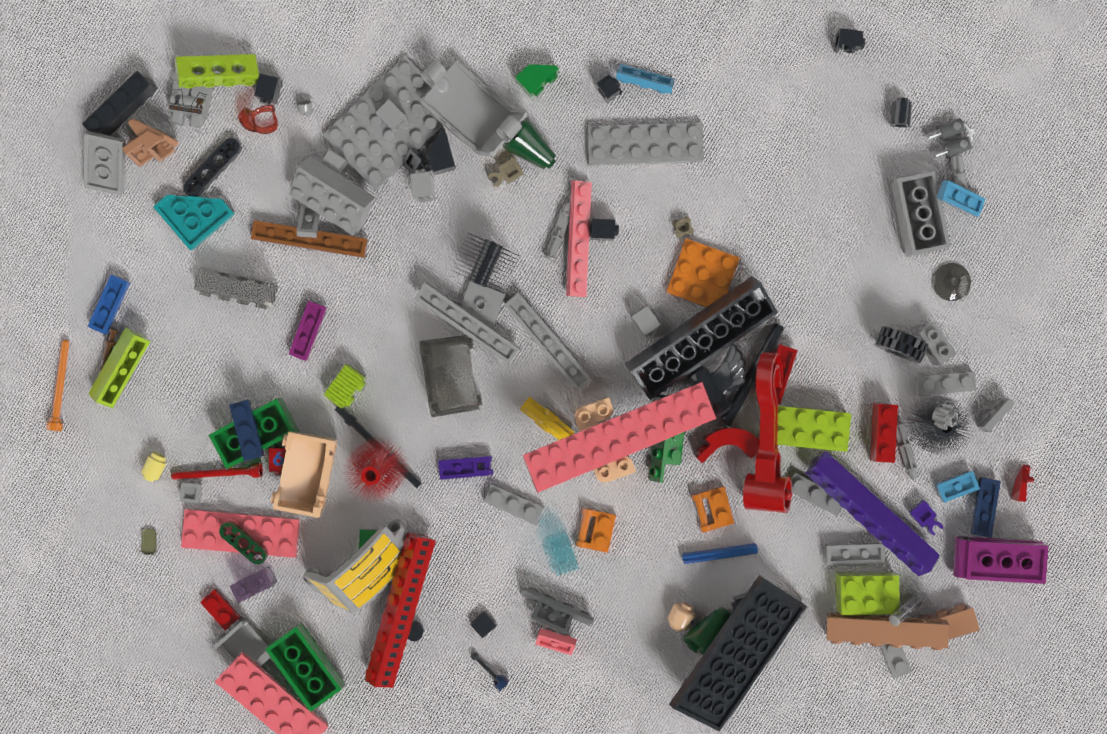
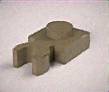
M512 158L498 166L499 173H491L488 178L490 180L496 177L498 182L493 187L498 188L502 181L505 180L509 184L523 176L524 173L516 159Z

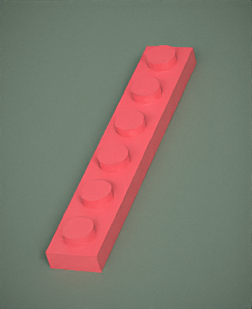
M571 181L566 296L586 297L592 182Z

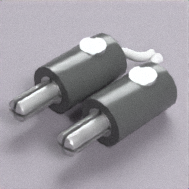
M960 118L937 126V131L926 135L928 140L937 137L943 140L964 132L965 128L971 133L969 138L965 136L944 144L943 149L933 152L934 158L943 155L949 158L971 150L972 135L975 133L974 129H970Z

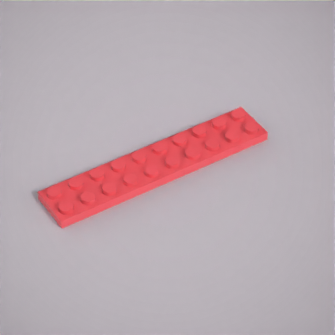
M701 382L522 456L536 492L539 493L716 419V416Z

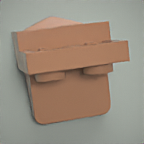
M137 119L127 121L138 137L127 142L122 150L139 167L154 157L161 162L175 152L174 149L179 144V141Z

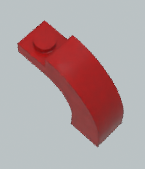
M720 428L704 437L708 444L700 446L696 451L698 454L695 457L703 463L718 448L724 445H735L748 458L752 459L760 449V439L752 433L739 428Z

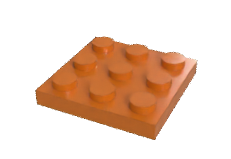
M686 238L666 293L708 307L728 293L740 257Z

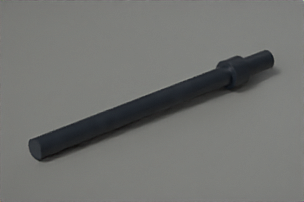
M337 406L334 410L345 420L344 422L349 427L352 426L368 443L372 440L373 444L371 446L375 443L376 448L377 440L356 421L357 418L353 414L350 415L344 408L342 409ZM398 465V468H403L399 471H408L401 473H405L402 475H405L404 477L417 489L422 483L406 467H402L404 465Z

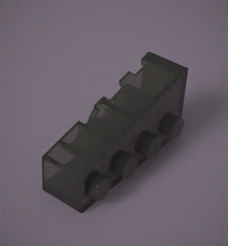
M198 267L194 290L200 291L199 295L211 297V294H216L218 299L230 301V298L237 299L236 303L248 305L249 302L256 303L255 307L266 310L267 306H274L278 288L277 284L201 267Z

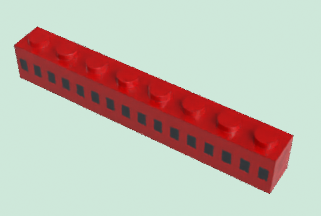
M407 532L403 542L398 566L392 580L387 604L365 674V681L374 687L394 688L436 542L435 539L427 535Z

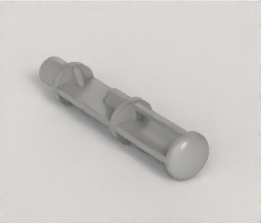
M565 203L564 209L560 212L545 258L549 261L556 260L570 219V204Z
M899 421L897 422L896 436L906 472L909 473L910 479L914 480L918 478L917 466L904 422Z
M921 592L918 595H914L889 617L890 623L898 626L913 613L912 608L923 604V601L926 599L925 593Z

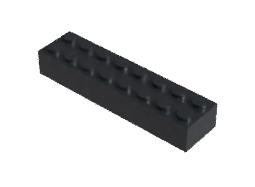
M751 276L633 357L625 365L649 400H652L770 319L778 311L761 282Z

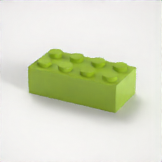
M778 405V445L848 452L852 413Z

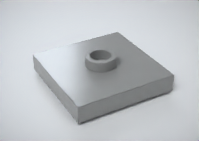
M469 281L461 306L494 329L506 294Z

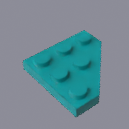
M167 194L153 206L190 251L196 249L235 215L226 202L218 198Z

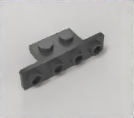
M524 587L520 594L537 602L530 620L563 635L567 634L572 619L588 626L594 621L590 613L583 610H575L571 604L565 602L562 604L551 595H542L533 587Z

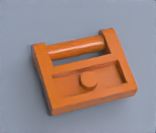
M724 486L691 495L699 515L701 533L735 524ZM703 498L708 499L713 523H708L702 501Z
M582 508L581 514H583L578 540H575V546L608 553L616 515ZM590 516H594L596 519L591 542H587L585 539Z

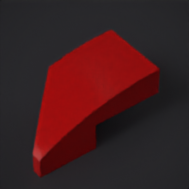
M1022 465L1013 485L1012 500L1026 502L1027 482L1034 483V478L1029 477L1030 465Z

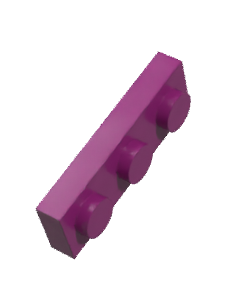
M308 301L288 355L308 361L327 307Z

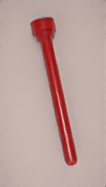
M261 462L241 468L173 472L171 478L177 480L236 475L262 478L263 466Z

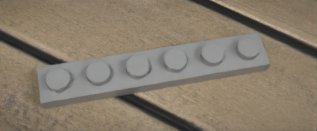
M425 282L414 299L507 364L511 363L520 350L519 346L429 283Z
M519 292L504 304L577 392H580L593 381Z

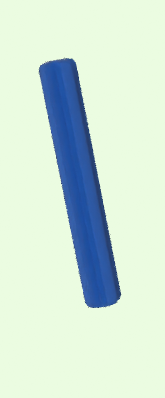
M752 543L682 554V560L684 564L754 555L758 553L757 544Z

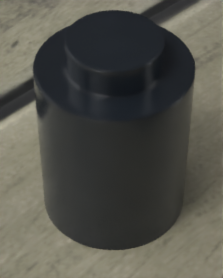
M897 98L896 101L892 102L890 126L897 128L910 127L912 102L908 101V98Z

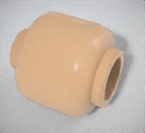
M687 602L674 604L668 615L670 627L679 632L689 630L696 618V613L692 610L693 606Z

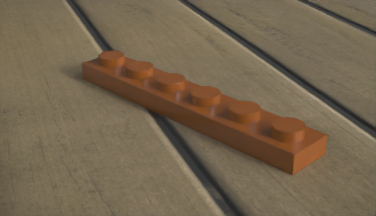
M253 221L252 240L365 258L368 244V239L323 231L317 232V238L299 237L296 232L297 227Z

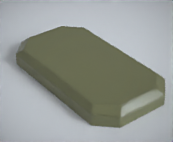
M144 529L142 531V553L144 555H154L157 550V532L154 529Z

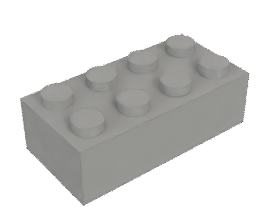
M311 156L298 166L288 194L353 236L364 226L375 200L373 195Z
M936 172L922 173L892 181L891 186L906 257L950 248L951 244L942 201L937 199L939 187Z

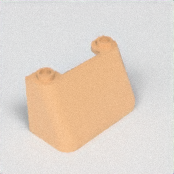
M291 431L288 432V435H284L282 446H286V454L277 492L272 493L271 497L273 509L320 518L325 506L337 448V438Z

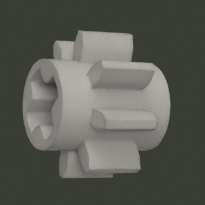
M945 403L943 407H936L932 415V420L935 421L934 424L944 430H947L948 426L953 427L958 420V413L955 412L956 409Z

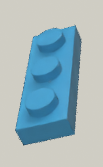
M619 64L616 79L622 83H632L641 88L657 90L659 93L671 94L675 78L624 64Z
M943 180L937 195V199L976 217L980 216L986 200L948 180Z

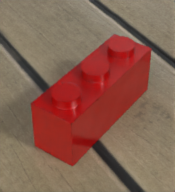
M873 403L870 446L871 461L895 463L898 405Z

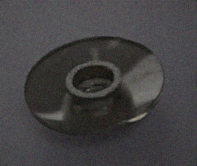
M947 263L935 271L932 278V286L935 293L941 299L956 301L968 293L971 286V278L968 271L962 265ZM952 278H955L957 281L955 285L951 283Z

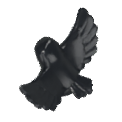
M732 344L729 347L726 358L717 370L710 373L707 368L701 365L687 375L691 386L703 383L716 417L722 416L730 410L732 403L727 401L726 397L731 395L733 391L739 390L740 385L745 383L746 369L744 367L746 361L743 359V355L737 346ZM658 395L657 399H661L668 395Z

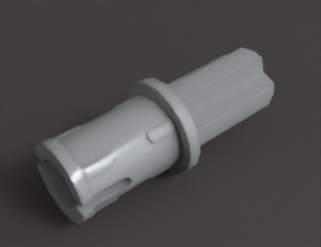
M963 156L951 157L953 169L951 177L954 179L955 184L967 189V173L964 170Z

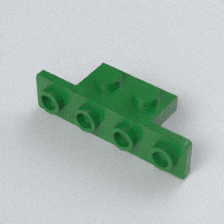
M684 432L653 445L649 469L650 481L663 483L665 464L681 465Z

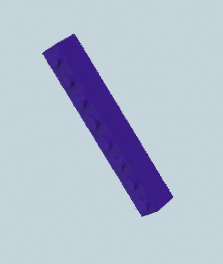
M827 451L813 460L805 472L812 481L824 489L856 521L860 522L869 533L874 535L899 560L905 563L913 573L922 576L931 572L940 555Z

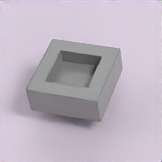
M182 482L179 502L201 503L203 484Z

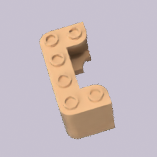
M604 397L578 407L574 416L579 432L610 418L613 413V407L609 397ZM627 456L594 469L597 479L604 483L636 472L632 460Z

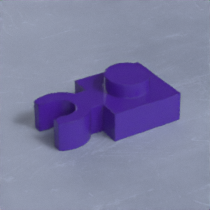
M924 500L908 512L920 527L923 528L927 525L928 533L933 536L936 535L933 532V526L937 525L938 528L943 529V525L940 522L934 521L937 514Z

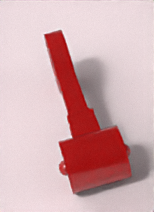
M763 352L758 361L756 392L760 406V449L756 455L755 474L748 473L744 481L743 504L747 510L788 513L793 494L791 478L781 476V454L778 450V400L775 387L782 388L783 361L781 354L778 352Z

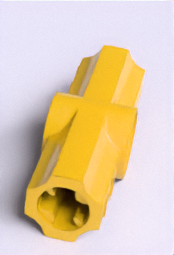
M530 396L521 406L520 410L534 420L537 426L546 433L552 434L558 440L574 434L573 429L560 421L557 415L548 408L545 409Z

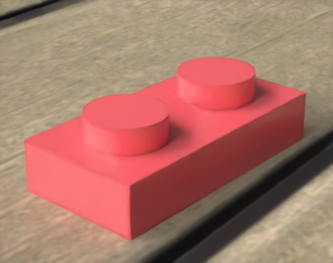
M540 628L535 645L572 656L577 639L569 635H562Z

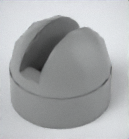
M312 101L298 102V112L303 116L304 112L310 115L313 111Z

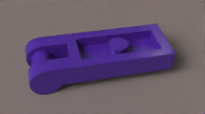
M492 455L439 460L440 480L494 475L493 469H491ZM477 463H483L484 469L478 470Z

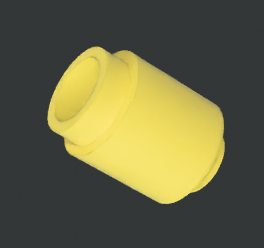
M152 452L141 470L143 478L151 482L159 480L167 464L165 462L167 457L160 453Z

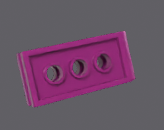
M956 536L953 576L967 580L1046 584L1049 546L1043 544L1044 542L1041 540Z

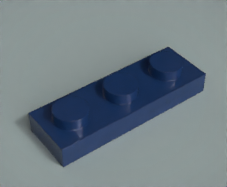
M250 399L229 404L244 461L265 456Z
M979 477L978 485L980 489L977 490L970 534L992 538L1000 480Z

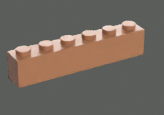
M827 613V640L834 644H841L844 641L850 642L853 645L870 643L872 646H882V644H890L891 647L901 648L902 645L910 646L914 649L931 647L933 650H943V648H948L949 624L944 619L907 617L898 626H894L889 621L890 616Z

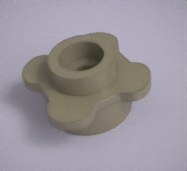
M686 216L681 220L676 219L673 221L672 225L675 227L676 237L681 238L683 235L693 234L694 229L691 227V219Z

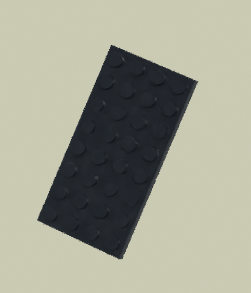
M759 575L701 659L697 662L694 669L685 679L669 705L673 709L720 732L807 606Z

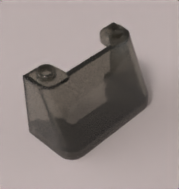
M466 334L420 341L425 384L432 418L480 410V406L483 405L481 394L477 395L470 356V349H474L473 339L469 338Z

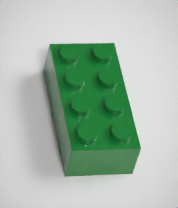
M276 398L253 411L263 451L283 441L284 435H288L289 431L300 432L282 398ZM234 422L208 435L226 469L232 468L244 461Z
M302 622L265 649L310 712L341 691L346 684Z

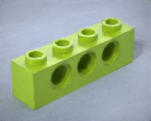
M256 54L178 56L175 59L178 87L191 89L202 86L206 88L214 86L232 87L234 85L252 86L258 82L259 71Z

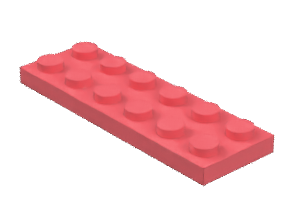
M185 509L181 548L240 553L219 534L220 526L228 521H232L264 546L269 556L297 557L300 519ZM231 526L228 528L225 527L227 529V535L231 533L235 536L232 540H235V538L240 535V533L236 535L232 533ZM240 538V547L247 548L249 541L246 538ZM254 545L252 546V548H251L250 550L247 551L248 553H250L251 551H253L254 553H256V554H258V555H261V554H262L261 551L255 552V551L253 550V548H255Z
M243 651L215 679L217 685L276 734H322L328 728L327 722L314 711L310 712L301 700Z

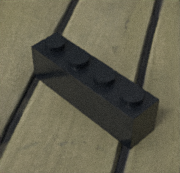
M136 71L82 125L90 132L111 136L158 89L146 76Z

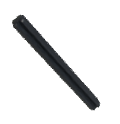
M774 324L745 376V383L740 385L731 402L732 407L724 414L721 420L726 426L730 427L744 404L756 382L760 355L763 352L773 351L785 329L782 325Z

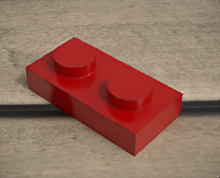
M214 589L200 602L225 631L241 617L217 589Z

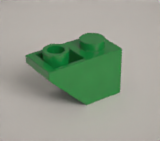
M529 64L515 77V81L530 98L534 95L538 97L545 90L543 87L547 83L552 84L559 77V68L557 65Z

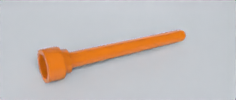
M68 340L61 342L52 418H49L46 430L62 431L63 429L60 412L70 344Z

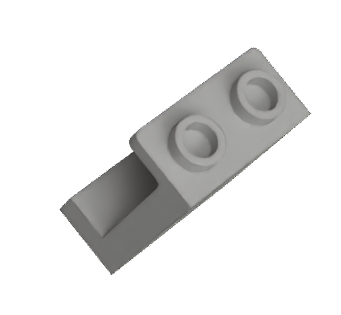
M247 618L242 621L238 619L230 626L232 630L228 634L223 632L216 639L218 643L213 646L215 650L219 648L231 662L242 651L259 666L263 665L270 658L265 650L270 644Z

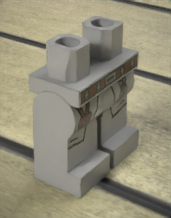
M173 72V88L168 110L172 112L171 122L176 125H184L185 116L190 117L189 125L191 127L201 128L204 119L208 120V111L214 87L206 88L202 86L191 89L178 87L176 72Z

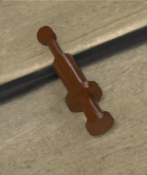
M109 328V338L104 339L106 344L102 355L103 362L100 371L110 356L113 346L117 343L114 341L115 335L119 332L117 329Z

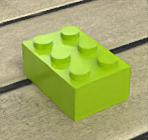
M836 572V611L841 615L894 614L900 608L898 574L894 572Z

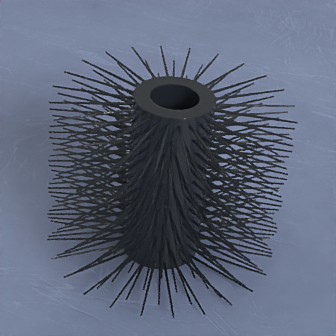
M477 237L485 242L483 244L476 241L483 246H477L481 248V251H478L480 252L477 255L478 258L476 262H473L475 264L472 266L471 274L467 278L469 281L486 288L487 283H490L488 281L491 279L492 272H495L493 270L496 268L495 265L499 260L498 258L502 257L500 256L503 253L501 252L502 249L510 253L513 252L504 249L503 246L493 241Z
M934 396L932 405L930 403L927 405L919 404L925 408L923 412L917 408L916 414L914 409L915 413L912 414L920 418H913L923 421L912 420L916 422H910L909 424L915 425H909V427L922 435L920 437L922 439L919 441L922 443L921 446L924 447V450L927 448L933 454L936 452L937 455V453L941 452L942 455V450L943 454L946 452L945 446L947 450L949 447L950 452L951 444L952 446H959L957 443H954L955 438L961 441V436L966 437L958 433L961 431L956 429L965 430L962 428L972 427L961 426L963 424L961 421L965 422V425H971V423L961 418L963 417L962 412L958 414V420L953 427L948 426L947 430L937 427L934 424L935 421L932 420L935 408L938 406L943 407L942 403L950 404L954 407L958 403H948L952 402V399L950 400L948 397L944 399L942 396L938 403L939 398L936 396L935 400Z

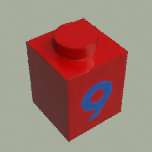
M285 447L269 448V472H275V475L282 474L286 454Z

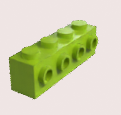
M125 327L88 393L95 402L110 408L115 406L150 344V341L143 334Z

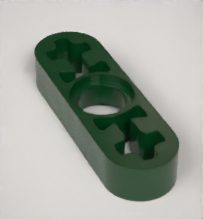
M228 521L220 526V536L250 562L259 565L267 560V549L235 522ZM231 526L232 533H234L235 535L240 533V535L237 536L235 540H232L235 536L231 533L227 535V529L225 527L228 528ZM240 538H246L249 541L247 548L240 547ZM254 545L255 548H253V550L255 552L261 551L262 558L256 559V553H254L253 551L248 553L247 551L250 550Z

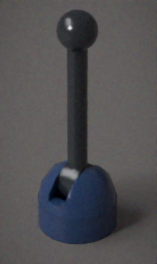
M477 653L471 654V659L476 660L494 678L493 685L500 692L510 680L504 675H496L478 657Z

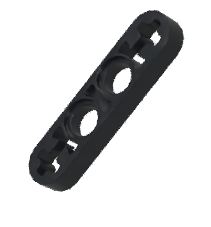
M234 138L226 139L184 183V193L188 196L199 197L241 153V143ZM230 143L233 144V145L236 143V145H235L236 150H235V151L230 150V147H229V144H230ZM224 150L228 155H230V157L228 158L225 154L221 152ZM217 156L224 158V163L221 166H216L214 163ZM204 170L211 172L208 180H203L201 177V173ZM197 178L199 181H201V182L204 183V184H203V185L199 184L198 181H196L195 179ZM190 185L195 186V193L192 191L189 192L191 190L189 187Z

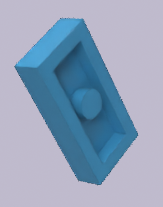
M971 470L935 484L943 503L980 489L974 472Z

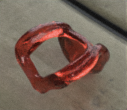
M264 105L255 110L243 108L238 114L239 122L248 131L270 134L278 129L276 110L273 105ZM271 112L274 124L259 127L255 122V116L259 113Z

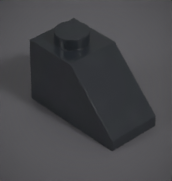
M445 129L439 132L428 152L429 159L426 160L428 170L432 171L434 175L456 170Z

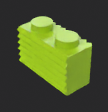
M345 364L323 395L343 409L346 406L349 408L355 400L353 397L357 391L361 392L367 384L365 382L367 377L351 365Z

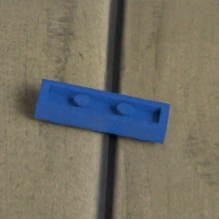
M110 275L87 327L108 335L109 328L112 326L131 282L115 275Z

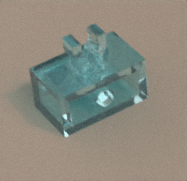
M566 530L544 537L545 542L542 543L545 554L549 553L551 561L548 562L552 572H556V575L559 576L579 569Z

